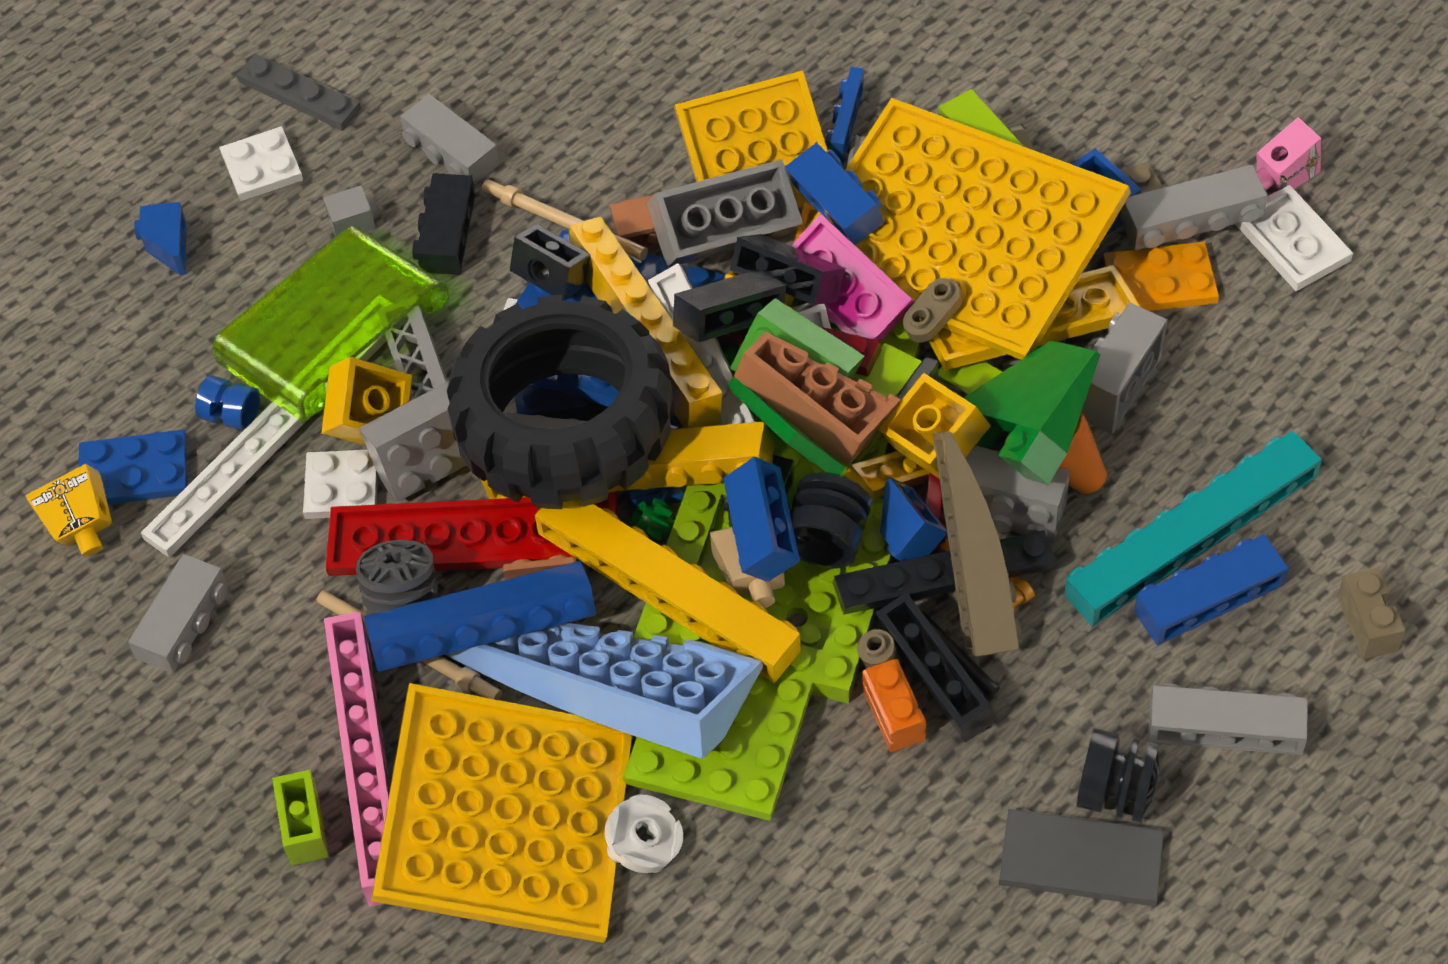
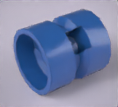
M213 375L207 376L202 382L196 397L195 413L202 420L217 424L223 421L227 427L244 431L258 414L260 406L259 389L242 383L233 385L230 380Z

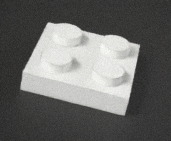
M282 126L219 147L240 201L303 180Z
M368 450L307 452L303 505L305 519L330 518L331 507L377 505L378 474Z

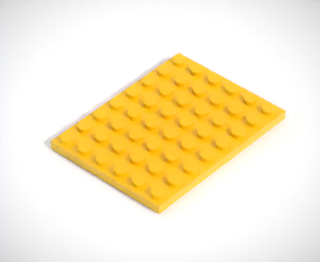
M894 98L890 99L845 169L846 172L852 170L862 183L861 188L866 193L870 190L874 192L883 205L880 208L884 223L855 246L914 302L933 281L940 278H949L955 281L962 294V304L943 328L1020 360L1036 350L1131 194L1130 188L1126 184ZM817 212L812 222L820 215L819 212ZM947 291L941 292L937 296H943Z

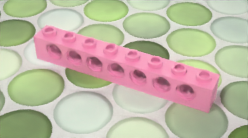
M361 611L324 618L361 887L368 906L371 907L384 904L372 902L371 897L391 786L368 633Z

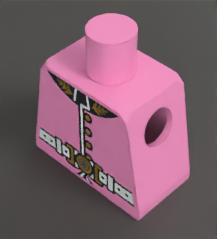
M1299 117L1260 149L1256 155V173L1265 191L1270 189L1275 193L1288 185L1295 189L1321 172V138Z

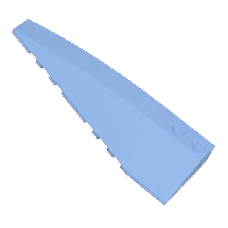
M564 623L445 654L502 684L547 704L701 759L724 739L763 668L762 661L699 641L685 640L683 645L669 643L668 637L653 635L650 641L633 638V632L618 630L617 632L601 634L599 627Z

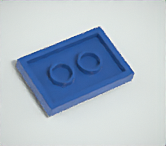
M183 429L80 442L79 467L87 464L99 471L108 505L178 496L188 486L187 436Z

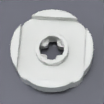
M650 795L630 797L628 800L620 803L610 813L606 821L605 840L608 845L607 853L609 857L635 872H660L674 859L681 849L683 829L679 819L676 822L673 815L669 812L671 808L664 801ZM641 826L647 828V834L651 835L652 839H648L645 842L637 836L636 831Z

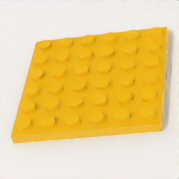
M409 683L371 901L604 943L608 933L616 862L607 853L608 845L605 840V825L610 813L624 801L626 782L623 781V776L629 761L632 735L573 714Z

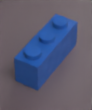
M816 142L786 165L785 169L793 186L806 200L856 245L884 223L880 208L883 205L874 192L870 190L866 193L861 188L862 183L852 170L846 172L841 167L842 162L831 149L826 152Z
M754 456L723 479L741 571L744 574L769 582L800 562L781 468Z

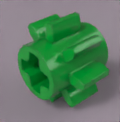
M654 498L651 505L644 501L638 504L631 516L630 524L643 530L653 542L655 539L664 542L670 536L675 518L671 516L673 510L669 509L670 505Z

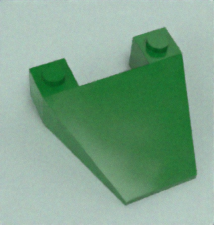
M1050 340L964 397L965 400L979 409L991 425L976 446L991 449L1002 430L1011 432L998 456L1025 478L1049 485L1068 453L1100 354L1095 350Z

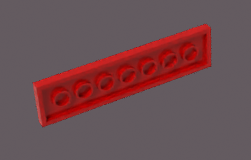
M609 493L607 500L594 504L601 509L607 508L617 515L618 499L616 493ZM523 497L518 503L509 498L335 506L331 507L326 571L328 576L357 575L356 562L365 551L380 543L400 539L416 541L426 545L433 554L435 571L503 568L504 564H510L519 559L538 561L547 560L556 555L574 556L538 534L535 514L541 508H537L532 503L531 498Z

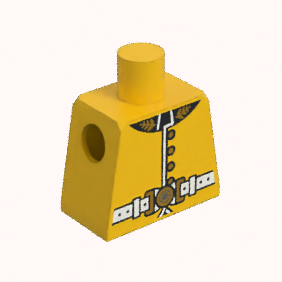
M84 464L26 495L27 500L56 542L67 547L77 543L83 557L92 556L103 549L97 532L109 527L112 524V519L101 475L98 470Z

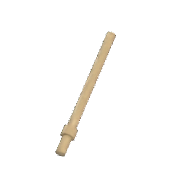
M489 179L485 180L482 185L484 192L500 198L503 204L512 208L520 207L568 229L570 225L583 222L579 218L524 195L521 189L507 185L505 187ZM613 234L627 255L641 261L646 258L648 254L647 248Z
M322 590L317 597V603L338 615L361 611L326 590ZM361 611V614H362V617H363V620H364V612ZM442 656L421 661L454 680L457 687L468 693L473 691L482 697L495 700L501 698L502 690L481 679L480 673L467 666L462 668Z

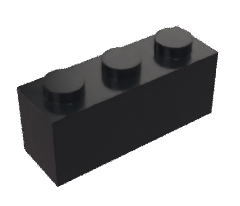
M433 173L430 186L425 187L423 201L426 208L425 212L420 213L418 218L420 237L419 240H414L412 247L413 260H418L420 273L460 275L476 197L472 175Z
M762 234L737 237L730 271L741 275L761 269L786 285V294L810 304L819 305L837 302L846 268Z
M759 269L675 293L673 326L698 343L749 328L757 313L773 299L776 298L785 304L786 285Z

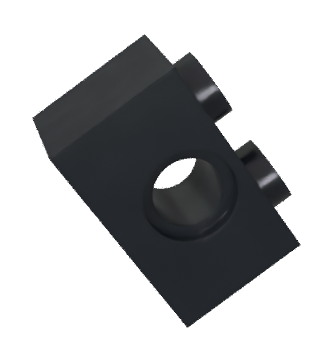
M534 224L514 237L509 271L552 296L563 295L566 301L585 288L590 254L540 225Z

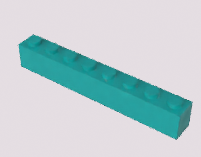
M1293 430L1282 438L1280 436L1273 438L1262 451L1254 456L1252 454L1247 455L1238 463L1236 468L1227 474L1224 472L1218 474L1211 480L1209 486L1201 491L1189 493L1182 500L1181 504L1171 511L1169 509L1163 510L1145 528L1134 529L1116 547L1105 548L1093 562L1085 567L1081 565L1072 570L1067 576L1064 596L1092 627L1136 599L1139 591L1145 586L1152 583H1160L1316 479L1322 459Z

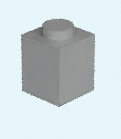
M362 186L323 197L327 215L337 241L376 229L373 217L378 216V211L373 197L366 198Z

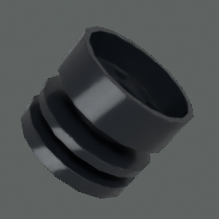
M831 473L808 474L799 480L796 495H794L792 510L790 511L799 559L823 568L837 569L852 564L855 561L861 542V531L865 529L873 503L869 493L850 479Z
M1094 728L1084 764L1076 807L1101 813L1108 798L1111 797L1116 799V817H1123L1127 801L1135 803L1132 821L1141 823L1143 815L1150 803H1152L1160 770L1158 758L1159 743L1149 741L1146 757H1138L1140 739L1134 738L1126 754L1119 752V734Z

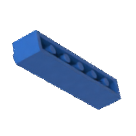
M577 561L364 616L376 667L378 672L587 618L596 615L590 582L582 562Z

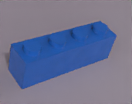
M1265 534L1253 540L1248 538L1239 542L1234 549L1221 555L1215 553L1207 557L1202 564L1192 569L1183 568L1177 571L1170 579L1158 585L1152 583L1145 586L1136 596L1134 612L1158 646L1284 586L1289 568Z

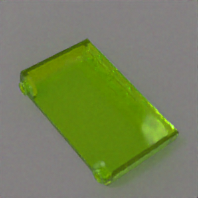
M350 226L221 330L213 343L215 360L248 385L259 389L261 394L304 423L313 414L320 412L325 405V383L328 381L330 366L349 357L356 358L418 304L427 313L441 309L449 300L448 288L444 282L357 226Z

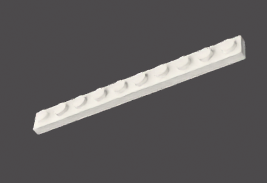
M378 297L141 532L143 539L170 558L325 403L330 366L349 357L367 361L387 341L377 312L390 308L393 305ZM404 314L388 322L390 327L399 329L407 320Z

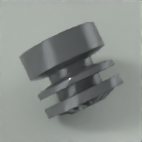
M402 539L386 541L372 546L356 562V573L359 580V589L362 593L364 616L440 597L438 584L436 583L433 554L426 545L419 542Z

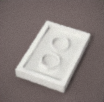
M1290 185L1267 197L1263 217L1252 222L1235 224L1295 291L1304 288L1352 260L1353 252Z

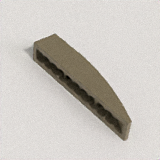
M951 432L933 433L965 653L977 657L1019 649L1018 640L1021 639L1022 632L1020 622L1017 617H1014L1012 603L1016 601V590L1013 582L1008 577L1000 540L987 502L970 465Z

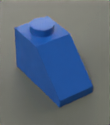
M174 202L140 206V220H135L134 222L137 240L143 241L146 252L177 274H186V218L181 203Z
M892 478L885 482L880 533L889 544L887 547L888 551L900 561L930 555L947 534V530L913 487Z

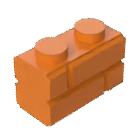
M893 659L862 671V690L890 753L925 741L926 720L921 709L918 708L916 698L898 659Z

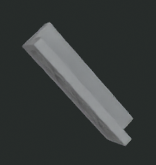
M416 298L377 312L397 371L411 374L414 368L417 367L428 372L421 384L411 382L409 402L448 382L427 321ZM404 314L408 315L409 319L402 330L390 327L389 320ZM406 340L418 344L412 357L399 353Z

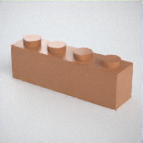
M766 331L743 354L734 374L736 379L847 466L869 444L878 432L879 427L901 400L890 393L886 397L872 390L873 385L860 378L856 382L838 373L839 368L828 362L820 364L808 358V352Z

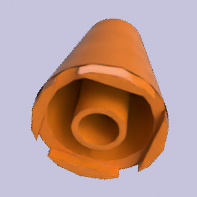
M1082 410L1068 453L1060 468L1070 470L1069 487L1080 494H1090L1098 491L1103 486L1107 478V471Z

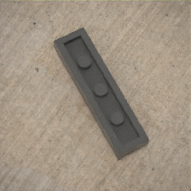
M256 53L236 75L239 83L341 131L345 129L361 110L360 102Z

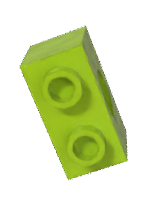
M311 770L272 778L282 843L291 866L328 858L329 852L319 793Z

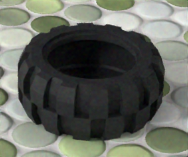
M563 295L538 297L537 305L521 309L517 303L497 313L492 327L486 329L480 326L466 341L461 351L462 358H457L451 370L447 387L449 399L447 409L454 439L458 443L460 456L472 473L482 481L487 480L488 486L495 492L517 503L523 496L531 498L532 503L537 508L562 510L563 502L581 500L583 507L607 500L608 490L618 485L625 490L646 473L649 468L648 459L656 461L671 433L670 420L675 413L669 364L661 345L649 334V330L624 309L614 314L611 306L606 301L582 296L580 302H565ZM579 374L591 376L605 381L619 391L613 403L601 414L585 423L568 428H533L515 422L503 413L509 402L524 388L539 380L556 375Z

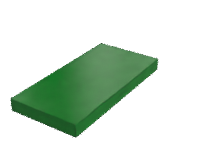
M735 377L731 379L727 385L728 389L789 446L827 473L838 476L842 474L845 467L824 447Z

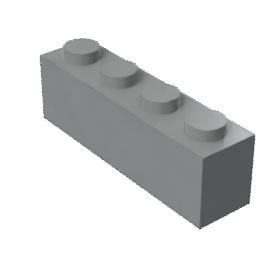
M1248 165L1130 196L1122 207L1120 220L1134 250L1146 247L1154 248L1165 242L1188 239L1199 233L1211 230L1218 231L1229 225L1252 222L1263 217L1268 195L1253 165Z
M1176 684L1153 685L1150 699L1148 742L1303 755L1307 742V698L1296 697L1289 693L1264 695L1251 690L1228 692L1220 691L1214 687L1192 689L1181 688Z

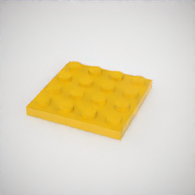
M803 70L678 103L674 106L696 182L778 160H783L784 166H786L816 142L826 152L828 151ZM789 178L798 209L803 210L804 203H810L793 186Z

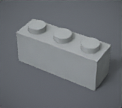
M427 94L400 116L403 128L402 136L405 141L412 147L418 146L432 163H440L447 168L449 174L472 175L475 185L500 165L497 145L430 94Z
M182 554L128 641L135 659L173 674L180 663L184 664L188 660L192 650L191 644L198 633L202 634L207 629L210 613L216 604L219 605L224 601L227 595L228 586L220 567Z

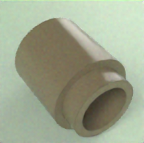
M875 629L868 631L860 638L857 650L866 668L893 659H898L901 665V653L888 632Z

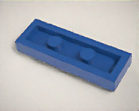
M851 67L848 79H842L839 98L842 101L841 104H835L832 123L835 124L834 130L828 129L825 144L827 149H831L838 156L842 164H844L864 90V68Z

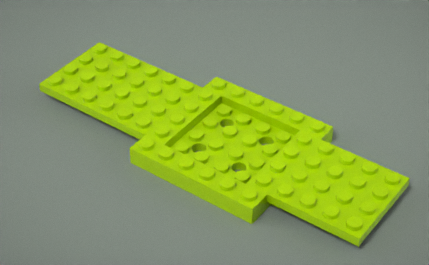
M795 297L791 308L807 302ZM829 319L831 329L843 332ZM903 319L880 342L881 347L884 343H887L917 358L922 342H916L907 335ZM855 374L853 379H858L861 375ZM752 411V413H753V415H754L756 421H757V422H763V421ZM767 426L775 443L774 455L794 460V482L787 496L789 511H791L799 480L808 474L825 472L810 465L809 459L789 446ZM883 435L864 461L887 454L890 443ZM723 482L687 485L666 545L673 549L678 557L689 564L695 563L702 567L708 576L717 582H726L713 557L710 532L732 528L729 527L728 512L724 511L727 495L725 484ZM882 498L872 499L871 511L867 518L865 529L861 531V542L855 561L847 567L834 569L815 566L800 560V562L784 571L785 586L773 590L775 603L765 608L768 614L780 621L787 620L790 615L796 613L802 614L807 618V622L804 625L796 627L800 633L801 652L775 684L758 675L726 736L703 759L637 737L623 776V781L626 782V785L771 821L810 696H820L848 704L850 702L862 663L857 650L858 642L865 633L872 630L878 607L843 615L833 585V579L835 575L893 562L894 556L887 549L889 544L880 533L883 508ZM751 595L743 597L749 602L752 601ZM645 603L633 636L636 639L650 641L653 635L668 637L669 643L683 645L685 640L699 641L712 645L647 603Z

